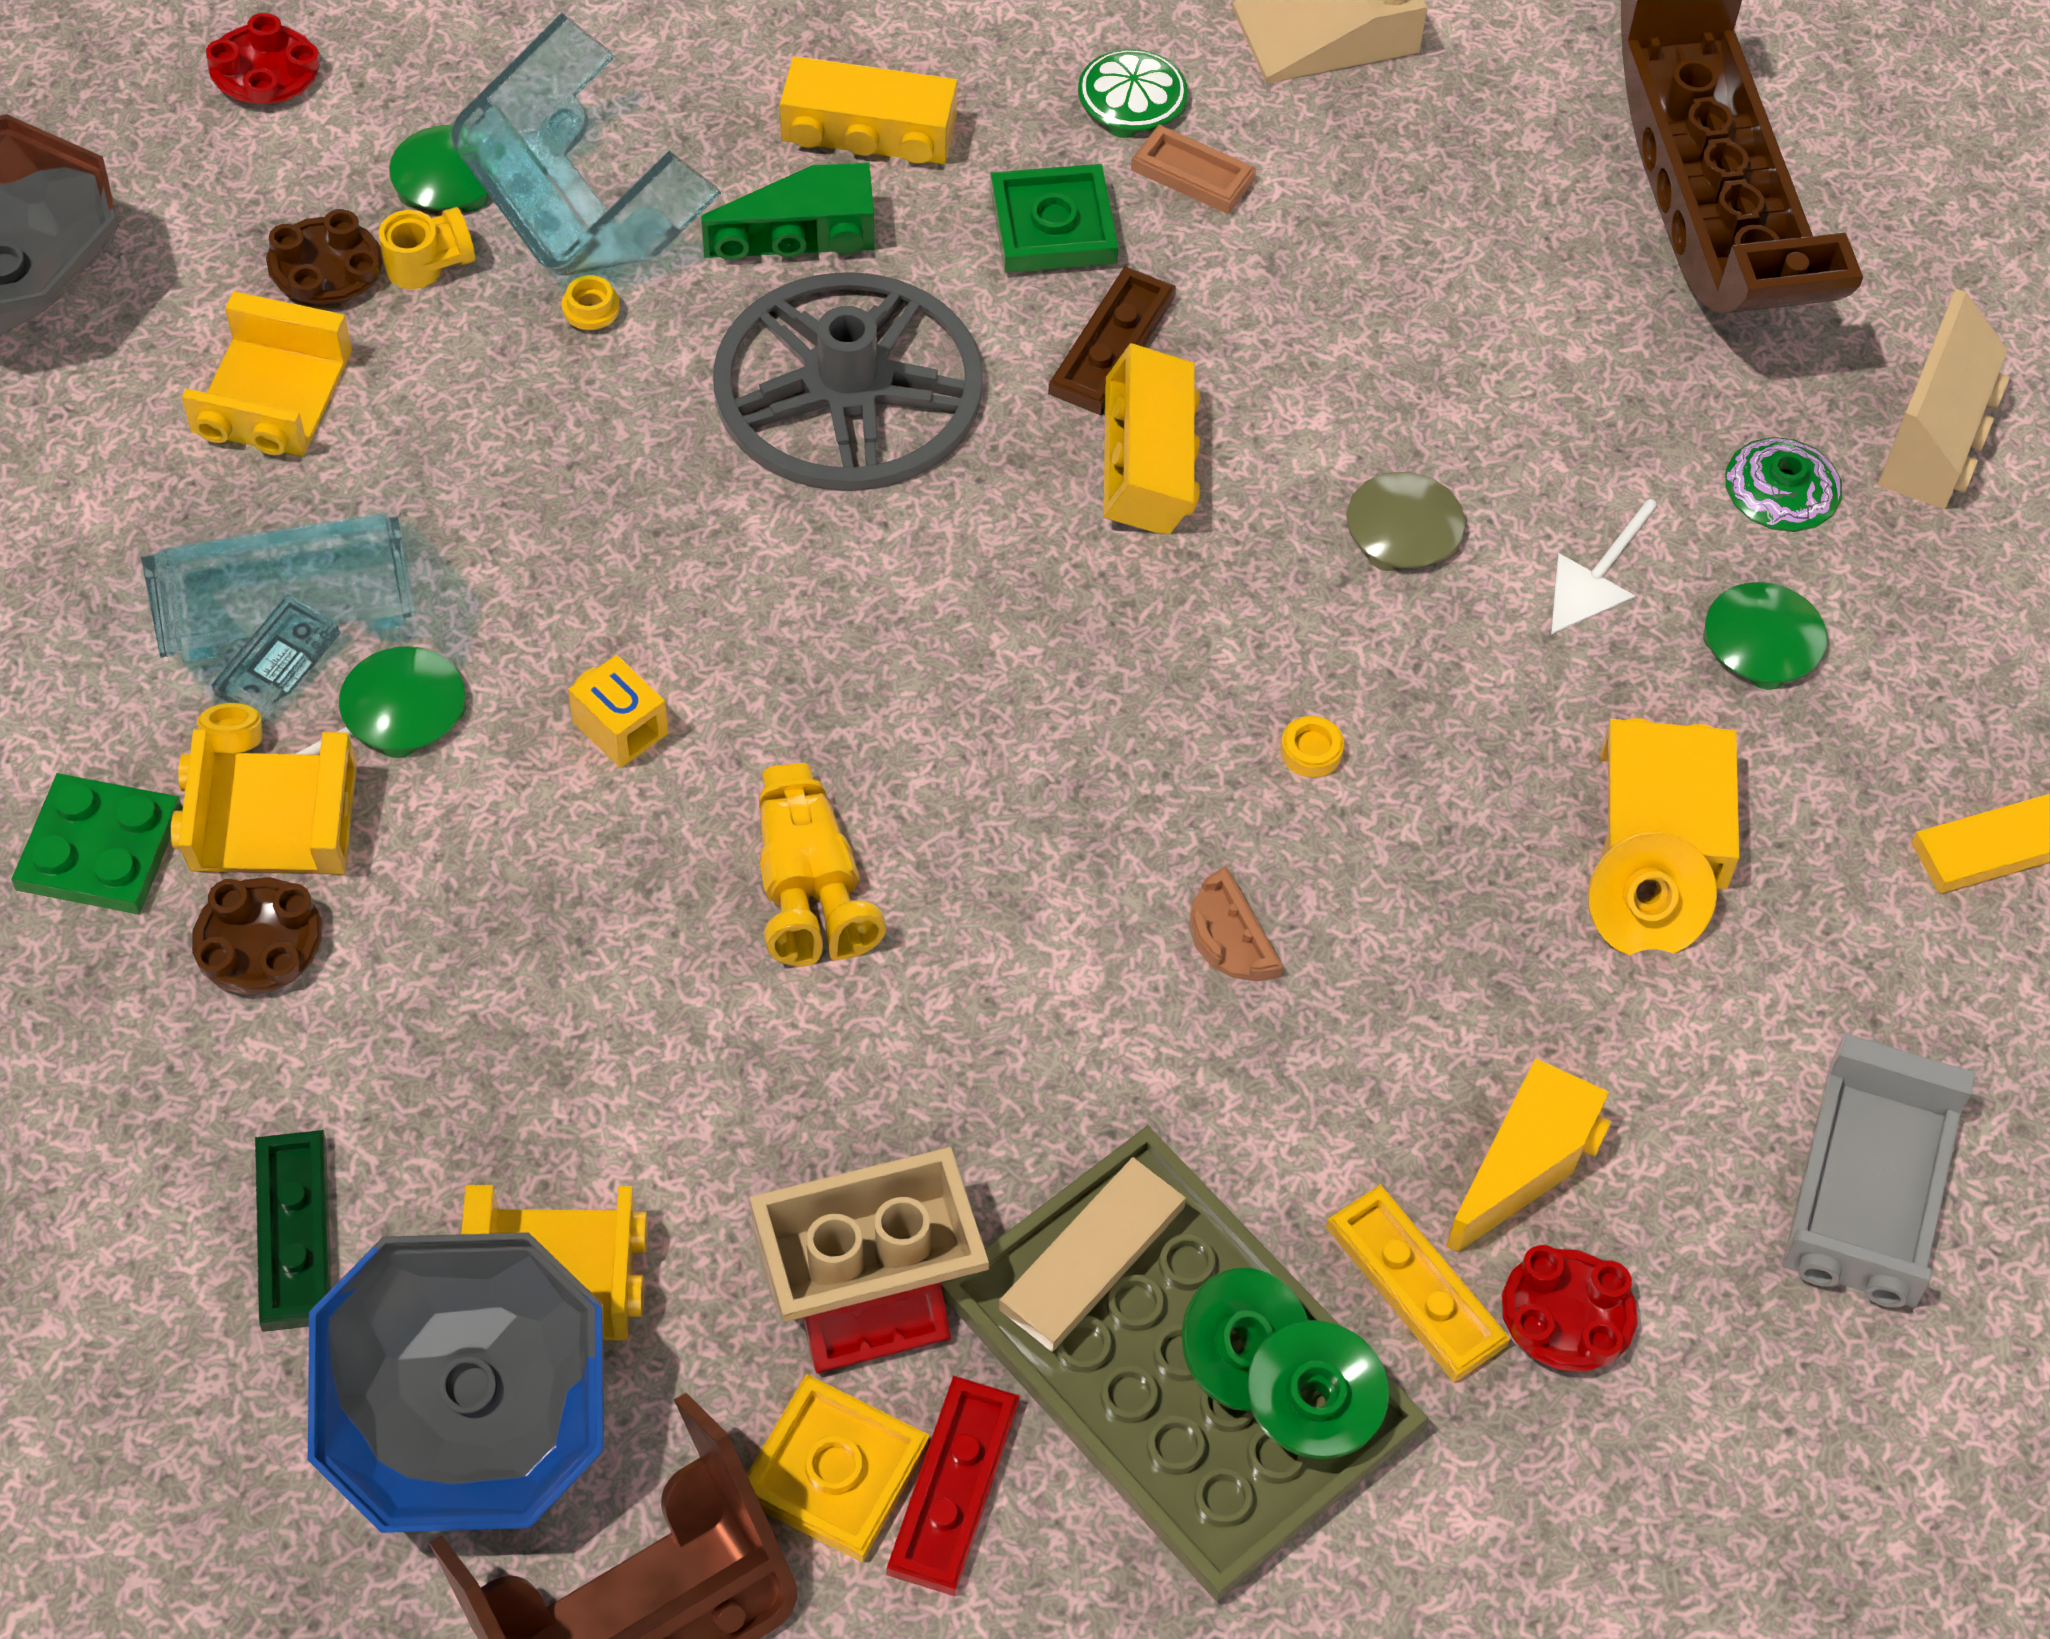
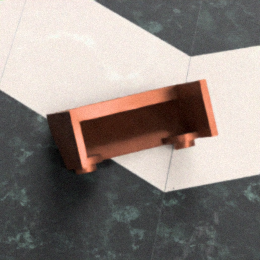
M686 1392L675 1398V1404L700 1458L673 1474L663 1489L661 1509L671 1533L546 1607L536 1588L522 1577L503 1576L480 1587L442 1535L429 1542L477 1638L760 1639L781 1626L791 1615L795 1607L797 1585L729 1434Z

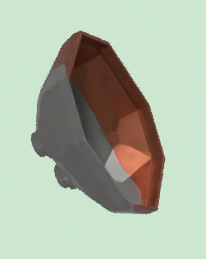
M8 114L0 116L1 336L44 312L58 301L98 256L119 227L103 156Z

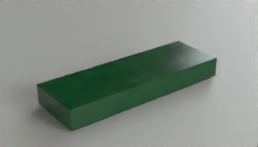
M324 1130L255 1137L259 1325L262 1332L309 1327V1311L331 1290L327 1145Z

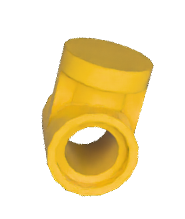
M458 207L444 210L441 216L434 218L421 211H398L389 215L381 223L378 230L386 276L393 284L400 288H424L432 284L440 276L442 268L457 263L463 266L475 262L476 257L472 239L465 219Z

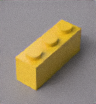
M793 56L780 101L781 141L796 143L806 148L820 146L848 150L862 156L876 154L904 158L912 163L932 162L945 164L957 117V79Z
M1130 343L1106 376L1103 518L1158 534H1171L1184 516L1188 517L1194 512L1200 495V485L1194 481V462L1200 447V438L1194 434V416L1200 401L1199 389L1195 388L1194 362Z

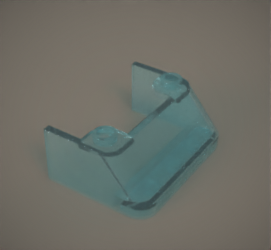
M562 12L459 114L454 122L451 138L458 154L537 261L555 274L569 276L647 261L656 257L722 193L716 185L669 150L609 210L606 209L566 155L581 141L588 127L587 111L576 96L615 56L607 47Z
M401 511L371 514L164 547L141 556L160 658L173 656L178 651H181L183 661H194L219 656V644L229 642L232 639L269 634L291 607L320 625L349 620H368L370 631L407 625L406 618L415 617L417 613ZM292 614L277 632L293 630L301 625L308 627L318 625Z

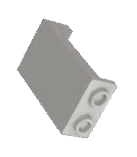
M1844 1033L1830 1062L1782 1267L1798 1271L1802 1279L1814 1285L1828 1287L1840 1284L1863 1291L1868 1299L1881 1306L1893 1308L1904 1305L1914 1308L1917 1306L1930 1284L1932 1269L1928 1267L1960 1114L1971 1096L1976 1072Z

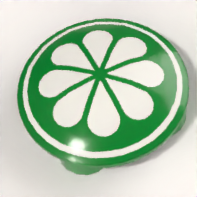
M1122 49L1103 54L1090 62L1079 78L1078 96L1082 106L1091 117L1106 125L1109 133L1119 138H1128L1134 136L1137 132L1156 129L1159 124L1164 126L1175 118L1180 117L1186 109L1188 88L1184 75L1171 61L1153 52L1139 49Z

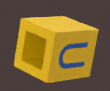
M617 654L601 666L592 667L583 672L577 678L574 685L568 688L572 722L620 769L669 734L665 700Z

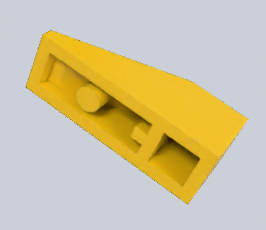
M1535 1058L1454 1219L1446 1247L1457 1252L1461 1251L1572 1175L1583 1153L1595 1158L1612 1121L1601 1116L1609 1091Z

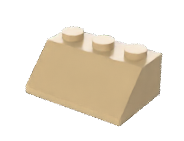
M1956 288L1954 290L1877 485L1942 509H1946L1953 490L1966 492L1978 462L1977 459L1967 456L1970 447L1979 451L1982 450L1994 420L1993 417L1983 413L1986 406L1997 410L2010 376L1999 373L2008 351L1965 291Z
M951 1147L749 1197L755 1243L770 1296L783 1322L989 1270V1261Z

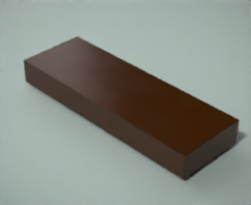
M1124 266L1050 380L1048 394L1101 415L1105 409L1106 376L1130 343L1142 347L1145 346L1174 300L1176 286Z

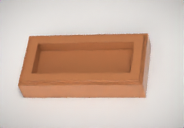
M1160 124L1132 158L1131 171L1227 214L1231 212L1255 180L1256 167Z

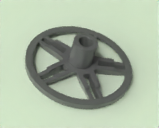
M854 272L829 273L787 283L770 291L748 306L728 328L720 343L714 363L713 386L718 414L726 431L738 447L756 463L778 476L811 487L829 490H865L896 484L915 477L938 464L962 442L974 423L980 407L982 365L976 343L967 327L949 307L928 292L906 282L881 275ZM830 290H867L888 295L879 306L874 305L869 312L854 306H840L827 311L819 321L808 312L803 311L800 313L788 304V302L794 299ZM904 300L909 302L901 316H897L881 342L877 344V333ZM918 308L939 322L955 342L963 362L965 381L938 375L937 369L887 358ZM772 311L815 345V347L810 350L785 325L781 326L769 313ZM760 321L804 367L759 384V390L734 399L731 386V371L734 358L743 339ZM933 393L942 394V395H947V396L933 395ZM875 403L955 412L948 424L928 443L903 457L877 464ZM770 405V408L749 414L751 412H754L756 410L762 409ZM830 406L843 467L815 464L790 456L770 445L752 428ZM862 415L866 466H853L845 416Z

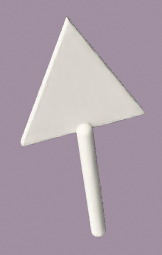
M1648 499L1592 571L1558 553L1551 635L1636 597L1632 593L1606 580L1603 576L1657 506L1655 500Z

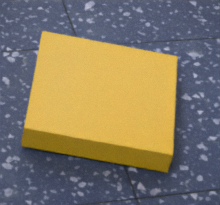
M806 1374L748 1471L747 1476L765 1514L863 1563L928 1448L930 1435Z

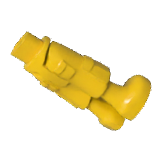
M807 763L775 765L766 768L761 774L764 789L759 795L763 841L759 866L767 899L781 907V912L768 921L763 931L767 951L776 961L797 967L814 965L820 959L823 941L817 917L810 911L808 899L812 896L822 904L826 924V941L830 957L833 961L858 957L869 952L885 936V918L881 909L875 904L864 900L851 901L849 894L857 887L860 880L852 855L853 851L844 835L840 833L822 783L813 779L811 766Z

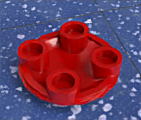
M258 13L251 16L247 25L226 33L220 39L212 41L206 48L210 79L221 92L242 102L270 104L284 102L298 96L315 81L320 67L318 48L305 35L287 26H282L280 19L270 13Z
M1537 1245L1526 1252L1523 1261L1511 1271L1501 1294L1503 1320L1514 1342L1534 1360L1562 1371L1588 1372L1612 1364L1629 1348L1638 1326L1636 1300L1630 1290L1632 1277L1628 1269L1616 1261H1604L1581 1250L1556 1249L1548 1245Z

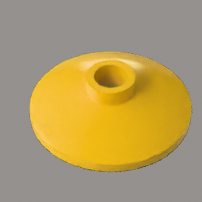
M1665 832L1640 833L1614 845L1598 862L1588 887V909L1594 926L1604 940L1618 951L1627 955L1647 949H1658L1675 954L1685 949L1706 929L1714 913L1717 899L1715 876L1705 856L1687 840ZM1645 880L1656 881V891L1651 897L1647 899L1637 898L1636 891L1640 883Z

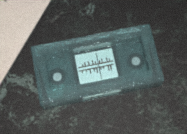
M287 594L211 684L214 695L227 703H241L255 708L261 714L262 723H265L340 635L338 624Z

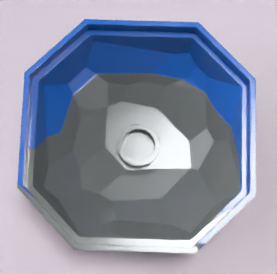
M529 1232L382 1237L309 1311L308 1461L381 1533L532 1528L604 1452L603 1304Z

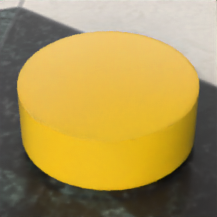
M218 704L206 709L197 718V729L207 731L217 754L242 753L255 748L263 739L261 714L258 710L246 704Z
M1303 716L1293 720L1285 728L1281 740L1280 754L1285 765L1294 773L1310 778L1322 777L1333 772L1340 764L1344 749V738L1340 729L1333 722L1319 716Z

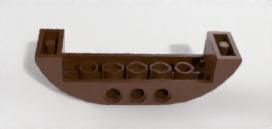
M1621 0L1624 75L1636 142L1674 254L1691 290L1705 306L1714 312L1720 313L1839 301L1852 295L1860 287L1863 275L1846 232L1813 236L1734 28L1742 0Z

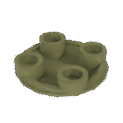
M1412 472L1384 473L1367 480L1352 494L1346 512L1350 535L1359 548L1368 554L1370 563L1383 571H1394L1398 568L1427 567L1453 557L1459 550L1466 526L1462 505L1451 490L1431 477Z

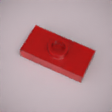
M940 1282L803 1317L811 1360L816 1374L951 1339Z

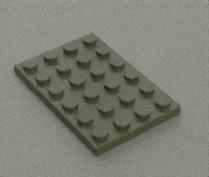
M1149 1125L986 1247L985 1252L989 1261V1270L940 1282L943 1299L1216 1602L1424 1430L1429 1418L1387 1375L1389 1385L1388 1408L1381 1426L1371 1440L1358 1450L1342 1457L1313 1459L1294 1454L1275 1443L1259 1426L1252 1411H1241L1226 1407L1213 1400L1200 1388L1185 1361L1182 1347V1324L1192 1296L1204 1282L1218 1273L1234 1268H1255L1268 1272L1282 1280L1295 1293L1305 1310L1308 1321L1316 1320L1339 1324ZM1133 1157L1185 1196V1207L1062 1343L1051 1352L999 1310V1300ZM1232 1329L1230 1342L1234 1352L1238 1354L1242 1346V1340L1239 1333ZM1306 1389L1301 1392L1304 1402L1316 1408L1325 1405L1323 1395L1317 1390Z

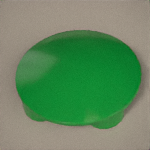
M460 125L433 126L412 134L396 148L389 165L390 179L401 203L412 208L421 207L436 211H444L454 207L468 212L481 209L487 203L488 195L497 186L503 170L501 153L496 144L482 132Z
M1750 582L1731 587L1714 600L1706 616L1703 640L1705 645L1712 650L1718 660L1728 669L1744 678L1750 679L1758 688L1772 690L1781 687L1785 682L1794 681L1807 675L1819 664L1827 646V631L1817 609L1799 593L1778 584Z
M393 647L368 656L350 671L340 690L339 710L345 726L358 740L368 746L380 749L388 757L402 758L412 754L415 749L436 742L454 727L466 710L465 688L457 669L440 654L420 647Z

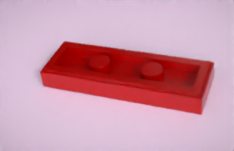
M953 1375L886 1568L887 1576L951 1596L956 1595L1020 1404V1395Z

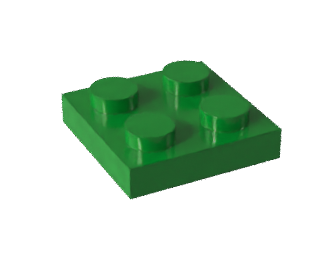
M1102 164L990 173V191L1004 273L1117 264L1118 243Z
M56 773L11 878L15 890L140 915L171 838L174 811H182L179 796Z

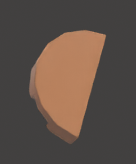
M1227 866L1208 876L1193 900L1189 928L1195 948L1210 966L1232 978L1258 982L1282 977L1283 966Z

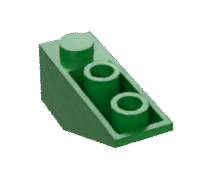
M870 162L812 165L702 214L704 258L721 257L726 260H736L744 256L777 254L783 257H795L801 253L836 252L847 255L861 250H875Z

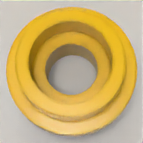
M584 275L574 279L568 285L561 301L563 316L567 322L583 330L604 328L611 324L620 312L618 293L606 279L596 275Z

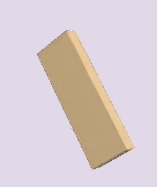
M1132 1157L999 1300V1310L1053 1352L1185 1207L1186 1197Z

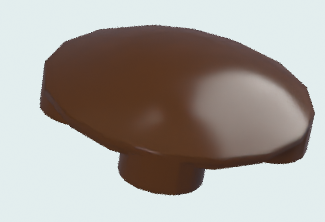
M336 209L330 211L325 217L304 219L293 225L280 224L275 226L269 234L270 247L266 256L269 277L280 291L298 301L320 305L346 302L365 293L379 277L383 264L380 245L367 229L359 226L358 217L349 210Z
M272 877L245 879L242 881L233 878L224 879L217 882L210 889L208 903L202 908L192 931V953L202 974L220 989L242 995L270 993L295 981L312 964L322 942V918L308 889L301 884Z

